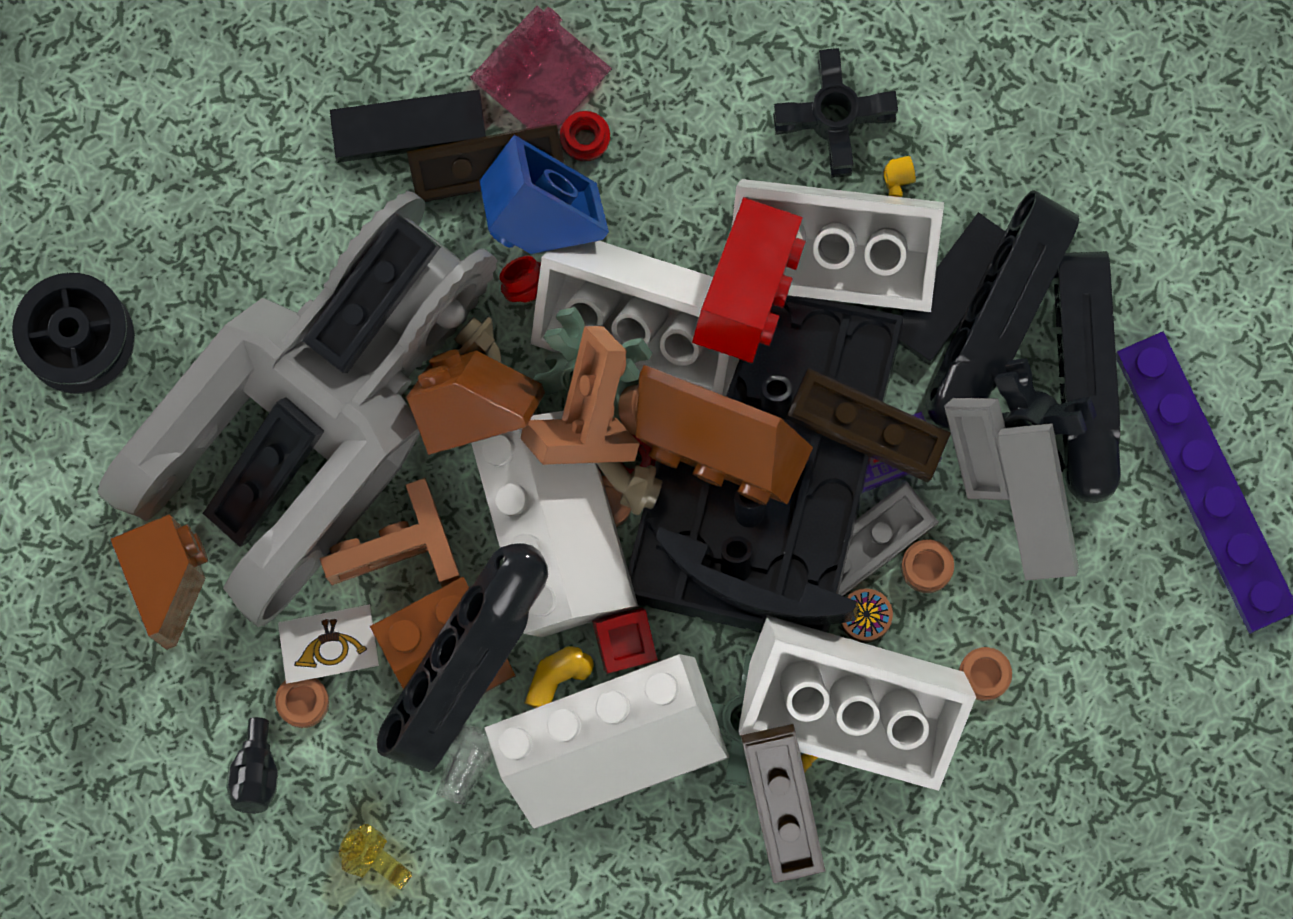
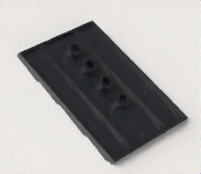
M787 295L783 308L773 305L771 313L780 315L770 346L760 343L753 363L739 359L726 397L783 419L813 447L788 504L769 498L767 505L757 503L739 494L737 491L740 485L724 479L722 486L719 487L692 474L695 467L681 461L677 469L655 461V478L662 480L661 489L652 509L643 508L628 567L638 605H648L651 608L694 618L700 617L703 620L737 628H748L761 633L766 620L764 617L746 612L724 602L688 577L675 564L658 541L656 534L659 527L709 545L714 554L709 568L800 602L807 583L839 594L871 457L786 419V415L808 368L884 402L898 350L903 316L824 299ZM831 624L802 626L829 633Z

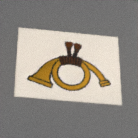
M370 604L278 622L286 684L379 666L375 636L370 628L373 625Z

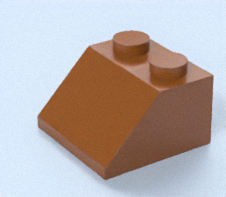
M449 350L429 360L430 364L418 376L417 383L406 398L427 453L430 455L525 428L543 398L545 391L541 383L477 350L460 355L458 350Z
M169 514L110 539L148 636L166 650L177 646L206 579L200 565L208 562L205 549L197 533L193 534L188 524L181 526Z
M464 577L370 626L403 690L459 601L469 589ZM508 659L505 660L485 693L516 677Z

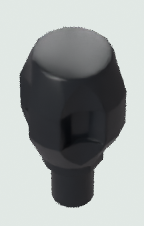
M253 717L248 720L246 741L243 742L242 749L239 750L228 768L226 788L232 808L239 812L252 814L265 812L277 792L278 771L272 752H270V745L267 743L269 720L265 718Z

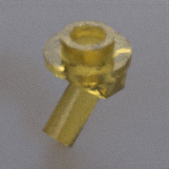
M363 824L357 830L351 829L340 844L339 857L342 858V870L348 874L363 878L372 867L398 889L403 888L412 876L410 870L383 850L387 840L384 834L370 824Z

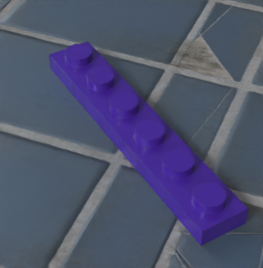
M1164 331L1117 351L1116 360L1249 634L1293 615V595Z

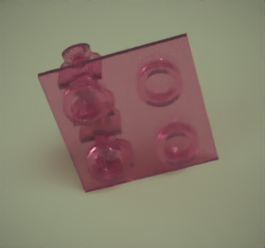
M536 6L470 76L474 83L527 128L557 123V128H559L612 70L610 66L560 25L562 22L561 17L550 7L543 11L540 7Z

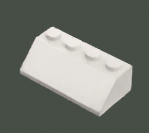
M741 179L736 185L732 226L743 197L803 217L797 238L805 240L806 243L797 270L786 268L784 275L793 278L788 295L931 312L944 202Z
M602 241L550 250L542 256L530 344L556 353L559 352L552 349L543 337L547 330L563 328L562 324L556 319L559 310L575 307L582 316L585 326H604L621 345L633 339L643 338L653 354L649 360L635 363L640 372L643 365H647L726 396L739 362L738 358L692 343L701 308L713 279L712 276Z
M564 411L533 415L530 420L562 419ZM523 428L471 443L500 548L517 543L532 545L541 552L548 565V578L545 587L529 610L524 634L545 637L590 623L592 620L639 607L597 463L542 465L520 439Z
M767 615L749 664L738 731L739 735H745L794 724L799 750L802 753L939 791L976 695L965 673L962 671Z
M681 654L484 727L500 777L533 828L547 825L729 758L695 657Z

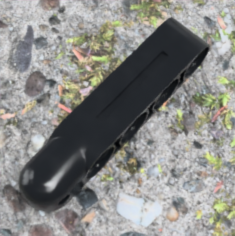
M1035 190L1030 191L1023 198L1014 212L927 392L926 407L932 421L942 429L950 431L944 406L952 398H989L991 392L997 387L994 378L997 374L1007 373L1005 364L1009 360L1014 359L1078 228L1079 215Z
M1107 251L1065 253L1054 278H1059V284H1054L1056 327H1061L1062 334H1057L1059 377H1064L1065 383H1060L1061 404L1078 398L1091 397L1097 416L1094 420L1085 421L1087 430L1084 434L1063 435L1064 462L1066 466L1065 478L1069 491L1076 498L1083 502L1099 503L1107 500L1115 493L1121 478L1119 450L1120 411L1111 268Z
M517 543L501 547L492 554L475 583L469 587L383 721L377 737V751L381 756L424 772H430L437 767L520 639L527 625L529 610L545 587L548 578V565L537 548L532 545ZM505 557L504 562L500 567V561L502 558Z

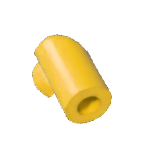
M567 646L542 659L536 668L524 704L533 708L546 705L553 701L558 684L571 678L581 681L587 679L594 667L592 657L587 653H583L579 647Z

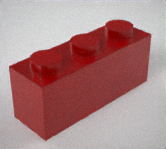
M743 197L701 308L692 343L753 363L760 343L770 346L780 315L771 313L773 305L784 307L793 280L792 277L784 275L786 268L797 270L806 243L805 240L797 238L803 217Z

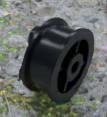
M60 273L45 278L24 295L13 319V341L20 359L44 384L64 393L83 394L107 386L124 371L133 353L135 331L128 310L109 286L90 275ZM79 328L74 336L68 337L70 331Z

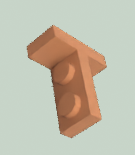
M584 326L562 419L530 420L528 425L522 429L520 439L542 465L632 462L636 459L639 442L617 418H613L614 399L619 379L625 372L627 351L604 326Z
M426 478L406 484L419 524L409 526L408 521H402L388 525L378 531L379 538L360 544L357 538L346 540L330 547L331 555L319 558L326 579L331 585L428 551L442 587L461 578Z

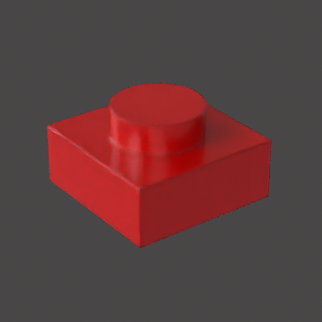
M644 608L592 620L603 669L607 674L658 660L647 613Z

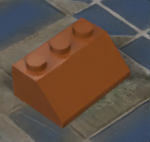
M643 365L639 374L636 437L651 448L649 457L677 469L680 461L695 467L693 475L719 487L722 486L724 479L738 484L740 487L737 492L757 503L767 505L769 498L788 504L813 449L804 438L777 416Z

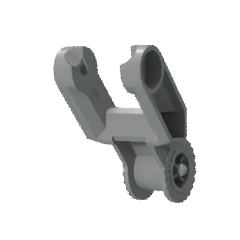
M413 191L398 194L395 200L388 201L384 209L375 212L372 220L362 226L359 235L350 240L347 251L339 256L337 266L330 271L329 280L324 283V289L314 301L309 300L298 312H295L262 298L225 324L118 453L100 481L97 492L101 499L114 509L135 515L147 521L157 514L184 484L199 458L250 397L269 413L277 401L287 397L325 432L313 449L328 461L278 522L244 555L232 571L223 588L242 615L257 628L265 626L285 609L321 566L319 558L331 554L329 548L342 541L401 469L420 434L412 411L402 398L403 393L411 383L409 376L417 367H421L423 361L431 359L435 351L442 349L446 339L455 333L457 326L466 321L469 311L477 306L479 297L486 292L487 283L493 279V272L497 269L496 263L498 260L486 249H479L461 260L419 227L425 211V201ZM399 214L440 245L441 248L350 371L342 373L302 340L394 215Z

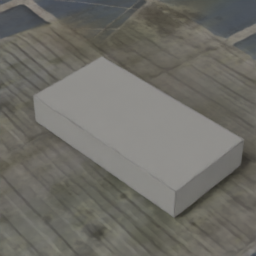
M952 398L944 407L967 499L1010 500L997 436L1000 429L1006 428L999 399Z

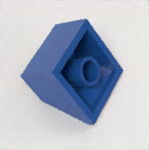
M513 135L480 179L488 230L495 240L506 247L513 248L517 246L530 254L600 241L609 233L597 183L516 135Z

